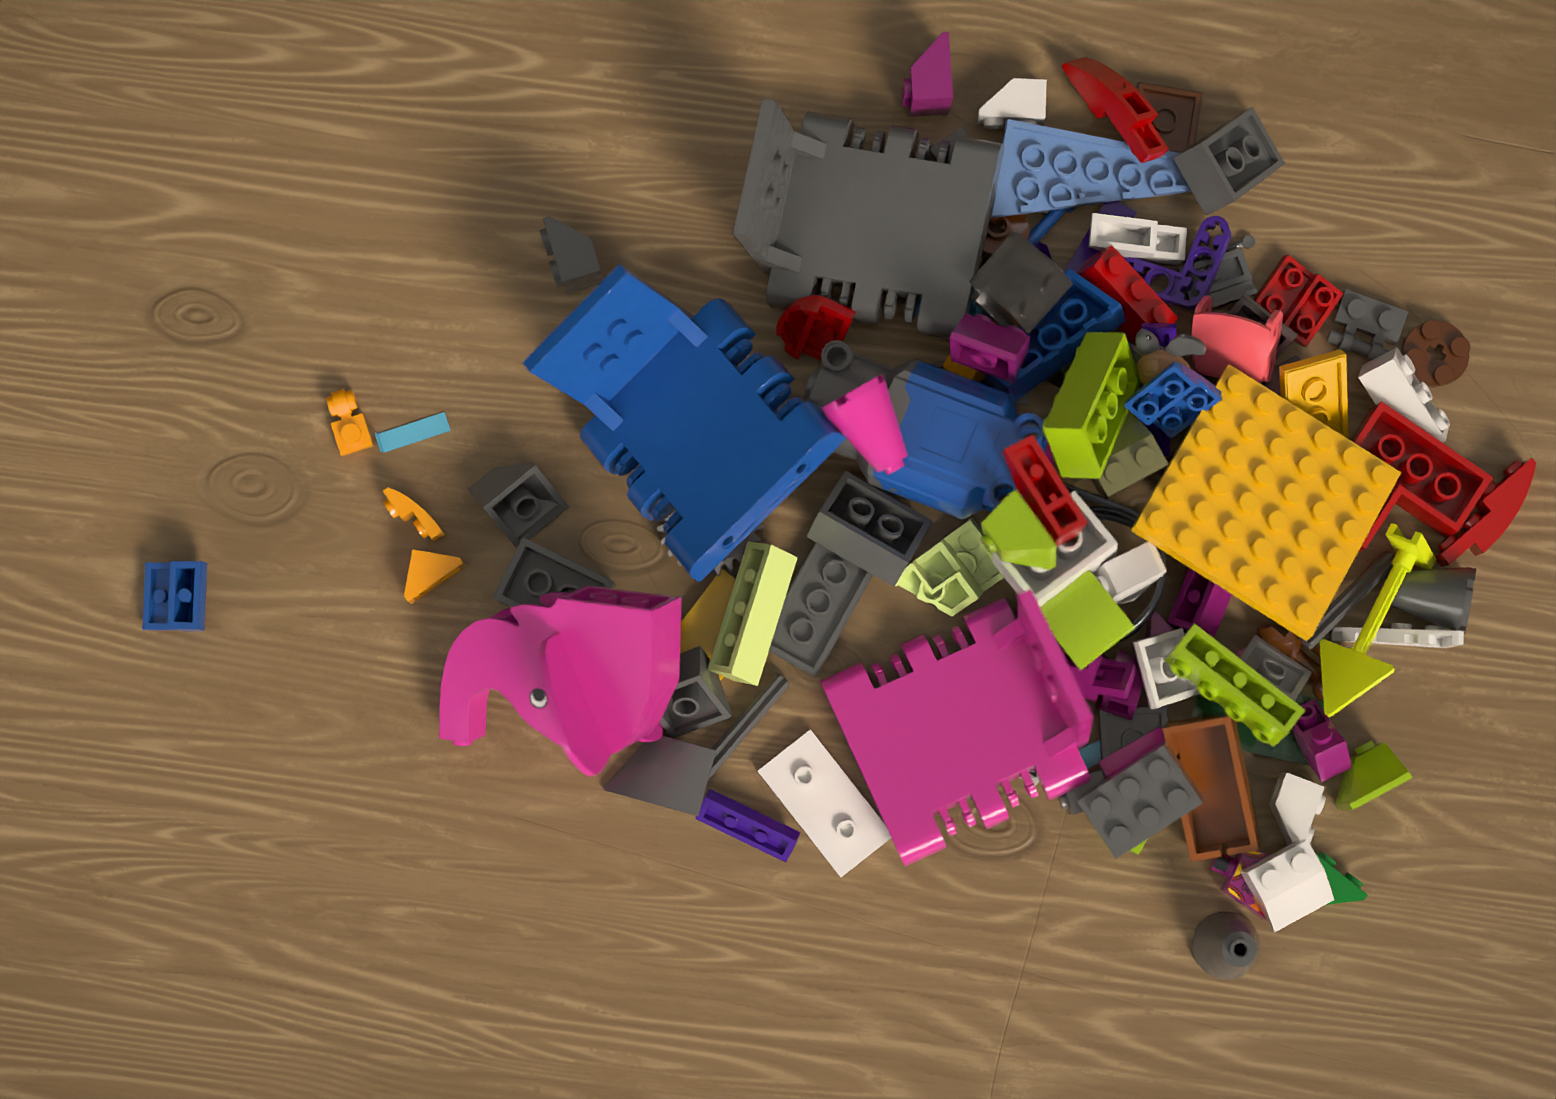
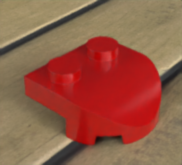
M805 296L793 302L782 313L776 325V335L781 336L786 344L785 351L793 358L799 360L801 354L805 353L822 361L821 355L825 345L836 340L844 342L856 311L823 296Z

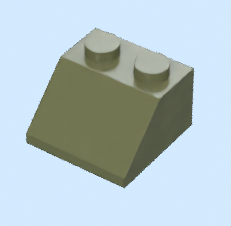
M1129 410L1101 478L1090 479L1099 495L1108 499L1162 470L1168 465V462L1153 435L1139 418Z

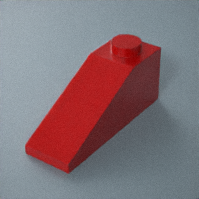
M1031 435L1005 448L1002 453L1018 493L1056 544V547L1076 537L1088 521L1034 436Z

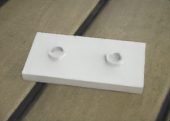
M811 729L758 770V773L840 877H843L891 839L884 822Z

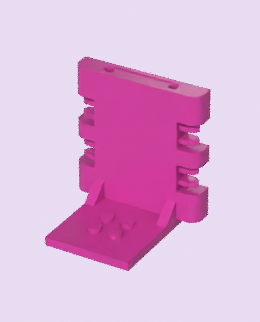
M1031 589L1018 595L1017 619H1015L1004 597L962 616V620L974 643L971 646H968L959 626L952 628V636L958 644L960 651L949 655L946 649L947 646L944 639L939 634L932 637L941 657L938 661L924 634L900 644L912 672L907 674L898 654L890 656L891 664L894 670L897 671L899 678L888 683L882 666L878 662L872 664L871 667L880 685L876 689L873 688L862 662L820 680L904 867L946 848L944 839L933 817L937 814H940L949 835L952 836L957 833L956 825L953 819L950 818L947 810L959 805L965 823L969 827L976 825V821L967 804V801L972 799L985 829H989L1009 819L1006 807L997 790L999 786H1002L1013 808L1019 805V798L1010 784V781L1021 777L1024 788L1032 799L1039 796L1029 774L1032 771L1035 772L1048 801L1091 781L1079 750L1088 746L1093 716Z

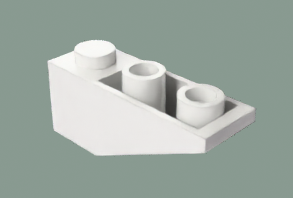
M1396 347L1362 365L1358 378L1376 405L1382 401L1442 443L1446 441L1450 427L1448 417L1442 409H1436L1431 401L1433 397L1426 383L1418 381L1414 374L1415 367L1407 355L1402 356Z

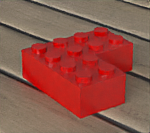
M1382 401L1368 411L1350 441L1397 469L1401 474L1358 552L1367 548L1395 504L1444 538L1457 533L1493 477Z

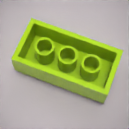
M1086 332L1081 345L1076 349L1075 359L1070 370L1066 371L1064 383L1059 393L1055 395L1054 405L1049 416L1043 422V435L1049 442L1053 461L1057 463L1062 477L1101 478L1129 413V410L1124 406V401L1137 392L1142 383L1125 333Z

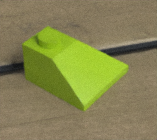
M1018 491L1011 492L982 522L983 536L980 537L981 542L991 555L996 552L1001 561L1051 570L1056 566V544Z
M1369 740L1354 748L1356 754L1350 757L1352 768L1344 771L1335 805L1338 810H1354L1408 781L1412 776L1385 742L1374 744L1372 740Z

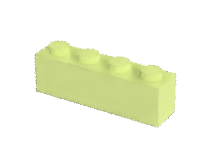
M747 542L707 670L735 682L758 686L798 557L771 544Z

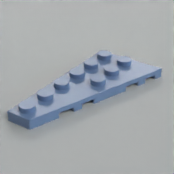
M1007 119L1002 137L1005 150L990 218L1192 192V190L1179 172L1178 166L1173 157L1179 154L1177 152L1167 151L1163 157L1140 163L1126 142Z

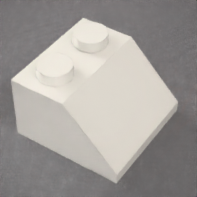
M1299 839L1241 871L1273 932H1277L1334 900L1325 870L1309 841L1305 839Z

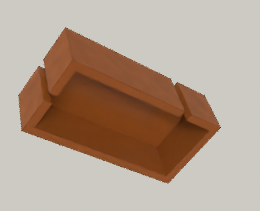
M1226 712L1167 722L1163 727L1165 741L1176 756L1178 753L1180 754L1178 760L1204 797L1201 805L1181 817L1190 861L1221 857L1225 849L1224 843L1229 842L1227 846L1228 855L1259 850L1261 838L1236 721L1230 718Z

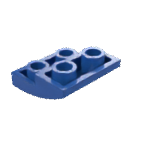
M1174 361L1124 401V406L1147 426L1153 422L1172 439L1194 422L1202 410L1207 411L1222 399V392L1195 371Z

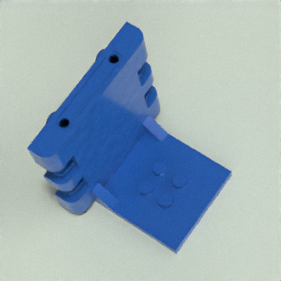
M619 264L522 363L530 373L581 402L595 414L581 430L580 438L604 469L615 475L617 473L619 476H624L635 469L626 480L629 488L627 497L643 517L650 521L653 519L656 522L662 521L677 510L663 526L664 532L667 535L665 545L693 579L701 582L846 438L824 415L822 409L811 401L803 403L800 397H795L777 410L790 396L791 387L789 384L795 378L773 356L764 357L760 352L748 356V359H745L753 349V343L750 340L756 333L732 305L724 299L717 298L708 302L695 315H692Z

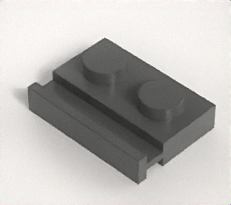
M1242 248L1224 254L1208 296L1213 298L1212 309L1236 302L1244 293L1249 297L1257 294ZM1212 258L1194 263V268L1198 271L1208 270L1212 265ZM1184 266L1178 268L1177 272L1182 273ZM1192 274L1189 277H1192L1194 280L1193 286L1190 291L1184 290L1187 301H1190L1192 297L1199 296L1195 289L1198 278Z

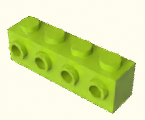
M1196 624L1188 630L1164 660L1170 665V669L1180 678L1188 679L1197 686L1202 696L1216 701L1225 708V712L1230 718L1244 723L1252 730L1253 735L1258 740L1269 743L1273 747L1288 734L1305 711L1300 705Z

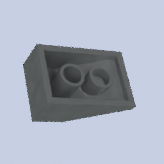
M1253 107L1242 112L1173 157L1179 172L1185 178L1197 203L1206 215L1236 201L1285 164Z

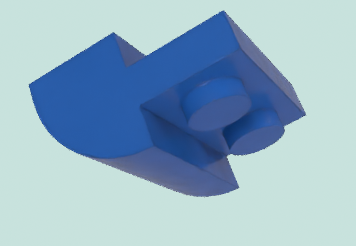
M202 561L145 563L142 630L205 631L208 563Z

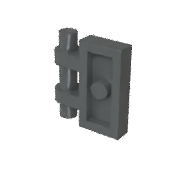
M1345 289L1332 321L1345 326L1344 330L1340 333L1331 329L1326 342L1337 345L1338 349L1348 353L1351 350L1366 356V360L1371 361L1389 351L1382 348L1384 341L1394 345L1398 342L1408 311ZM1355 331L1372 336L1371 343L1354 338Z

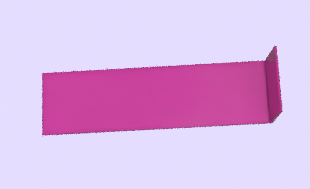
M1158 727L1100 760L1099 764L1107 778L1164 742L1165 738L1162 729Z

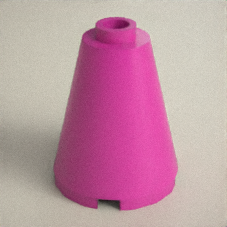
M882 374L821 408L824 415L877 473L884 470L889 475L905 465L902 459L908 456L887 384Z

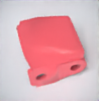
M1204 295L1196 306L1192 323L1191 336L1201 340L1206 346L1205 354L1192 356V365L1197 373L1219 379L1224 368L1230 364L1258 383H1268L1272 378L1275 368L1283 312L1274 310L1265 326L1241 316L1212 312L1213 298Z

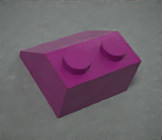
M942 32L911 66L909 78L903 79L902 106L909 108V117L949 114L953 100L949 32Z
M965 313L950 336L951 361L1015 384L1029 350L1030 336L1025 335L1023 330L1015 326H1007L1005 328L996 325L990 318L984 315L975 314L971 316Z

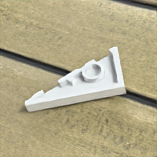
M1391 623V629L1379 628L1372 644L1451 648L1463 645L1464 631H1448L1444 627L1426 625L1425 630L1412 629V624ZM1333 627L1331 629L1330 641L1355 642L1362 628Z

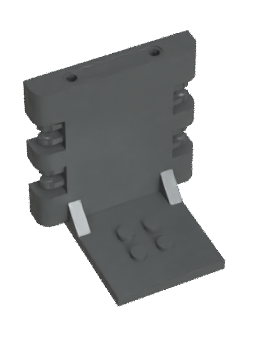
M762 99L733 234L762 271L770 274L766 293L767 304L771 308L785 310L789 305L802 297L818 295L820 283H822L820 296L831 300L833 285L842 287L839 304L849 308L853 289H855L851 308L856 311L853 321L879 327L885 294L887 299L884 318L892 319L895 315L898 297L908 298L904 310L905 322H913L918 300H920L921 305L917 324L919 333L950 339L952 331L965 313L970 315L973 301L970 297L976 288L1005 150L1003 143L958 136L955 141L951 164H947L950 153V142L943 141L939 146L937 162L927 161L931 148L930 138L923 137L921 139L917 158L915 159L920 135L918 130L892 125L888 133L884 153L885 131L878 130L876 132L872 151L863 150L866 139V132L863 127L856 128L852 148H849L854 129V122L851 118L807 112L800 134L793 130L777 101Z

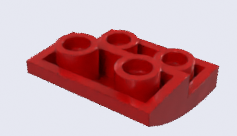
M1283 255L1253 300L1270 314L1274 310L1282 311V323L1297 334L1293 341L1303 347H1307L1344 293L1320 274H1312L1290 255Z

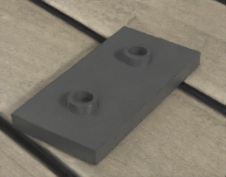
M815 542L787 591L769 652L816 678L873 575Z

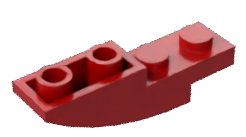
M1083 57L1064 62L1061 66L1087 103L1089 110L1093 112L1097 119L1105 116L1110 118L1113 126L1122 135L1131 152L1140 163L1163 157L1169 148L1151 123L1159 114L1136 87L1112 68L1091 58Z
M1533 458L1523 462L1519 459L1515 460L1503 470L1506 477L1499 483H1496L1494 480L1489 483L1475 505L1482 515L1478 512L1473 514L1462 525L1465 528L1463 532L1457 537L1453 534L1445 538L1437 546L1441 551L1435 555V558L1441 567L1450 565L1468 548L1475 556L1483 554L1499 539L1519 512L1527 496L1537 463Z

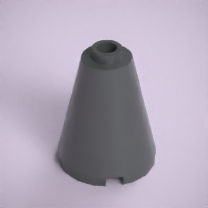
M1476 568L1411 570L1409 573H1406L1391 607L1451 631H1464L1465 634ZM1384 577L1382 587H1383V585H1384V583H1385L1387 577Z
M1217 912L1207 916L1197 925L1193 937L1192 952L1196 963L1205 973L1223 980L1236 979L1245 975L1255 965L1260 952V940L1255 927L1242 915L1234 912Z

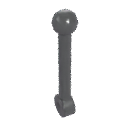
M1246 235L1241 241L1229 244L1225 252L1241 247L1250 249L1255 245V238L1252 235ZM1201 255L1196 258L1194 263L1199 262L1202 259L1209 258L1210 256Z

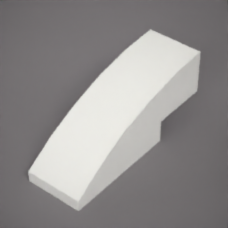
M1092 213L1089 247L1101 251L1113 245L1123 257H1134L1147 262L1178 266L1185 260L1187 228L1158 225V221Z

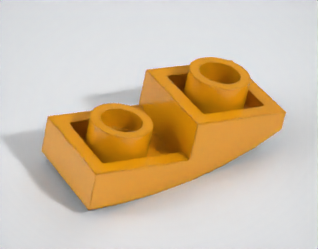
M389 487L383 490L388 498L383 503L393 518L400 516L406 522L416 515L418 519L413 521L416 529L423 538L430 536L435 542L446 535L439 524L409 497Z

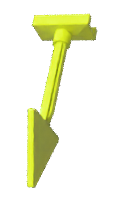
M1390 524L1385 535L1396 552L1391 563L1393 567L1353 647L1349 649L1325 639L1320 640L1324 713L1327 717L1336 714L1395 671L1391 664L1366 654L1406 573L1411 571L1413 565L1424 569H1432L1436 561L1422 533L1415 532L1412 540L1404 538L1398 525Z

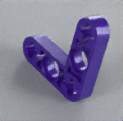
M1220 216L1206 218L1199 227L1182 273L1134 257H1125L1124 259L1133 266V269L1140 276L1145 277L1144 281L1150 287L1153 278L1163 275L1169 279V285L1164 291H1154L1165 303L1186 310H1195L1203 296H1208L1229 244L1231 230L1227 221ZM1216 225L1220 226L1223 233L1222 236L1216 235L1212 243L1214 249H1218L1217 252L1208 247L1211 237L1209 232H1207L1208 229L1214 230ZM1201 255H1208L1212 258V265L1206 271H1198L1194 268V261ZM1192 274L1198 278L1195 289L1199 296L1192 297L1190 301H1187L1183 292L1184 290H1191L1194 280L1189 275Z

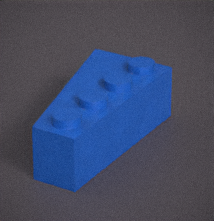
M1069 268L1018 326L1019 329L1025 332V335L1030 336L1029 350L1015 384L985 374L989 385L1010 393L1013 401L1016 402L1075 359L1076 349L1081 345L1086 332H1112L1126 322L1121 304Z

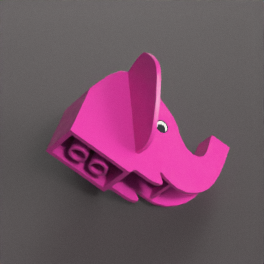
M587 585L571 593L550 592L543 594L539 597L543 605L521 604L502 610L490 618L474 622L464 629L453 642L445 662L440 693L439 739L452 740V744L456 746L472 745L474 740L485 736L487 699L490 689H495L512 703L518 714L531 727L563 747L573 764L589 777L597 775L603 770L610 755L636 741L654 742L659 740L663 734V727L659 721L663 717L679 680L681 597Z

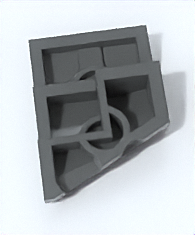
M665 736L654 742H644L609 780L604 790L699 816L716 750Z

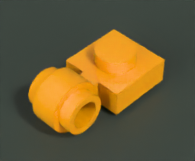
M343 388L331 392L332 396L326 397L329 411L332 416L338 415L342 419L331 423L340 455L345 456L373 447L374 444L365 415L361 413L352 416V410L358 408L352 389L346 391Z

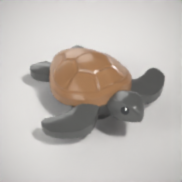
M1143 328L1139 330L1136 336V346H1129L1143 385L1147 384L1174 361L1190 368L1181 356L1186 354L1203 355L1206 352V346L1201 340L1185 334L1176 335L1167 347L1159 346L1158 338Z

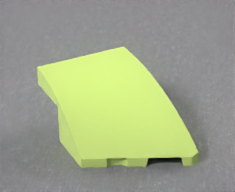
M972 517L906 566L895 586L904 588L915 594L916 598L926 603H932L939 610L953 617L976 601L984 591L1004 577L993 564L992 555L981 542L980 537L983 536L982 529Z

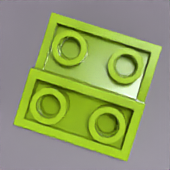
M1087 570L1040 607L1055 639L1080 671L1135 629L1128 617L1090 570Z

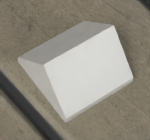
M1183 628L1131 642L1147 701L1151 709L1200 694L1197 686L1188 679L1180 678L1170 669V665L1164 661L1185 635Z

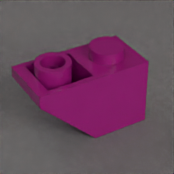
M1313 699L1300 705L1305 711L1291 730L1307 763L1319 780L1323 782L1351 769L1352 766L1346 741L1326 716L1317 701Z

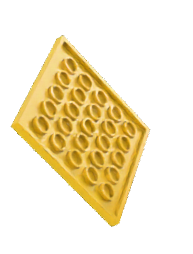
M1228 364L1214 385L1222 392V399L1209 410H1202L1194 420L1131 531L1307 641L1314 634L1401 472Z

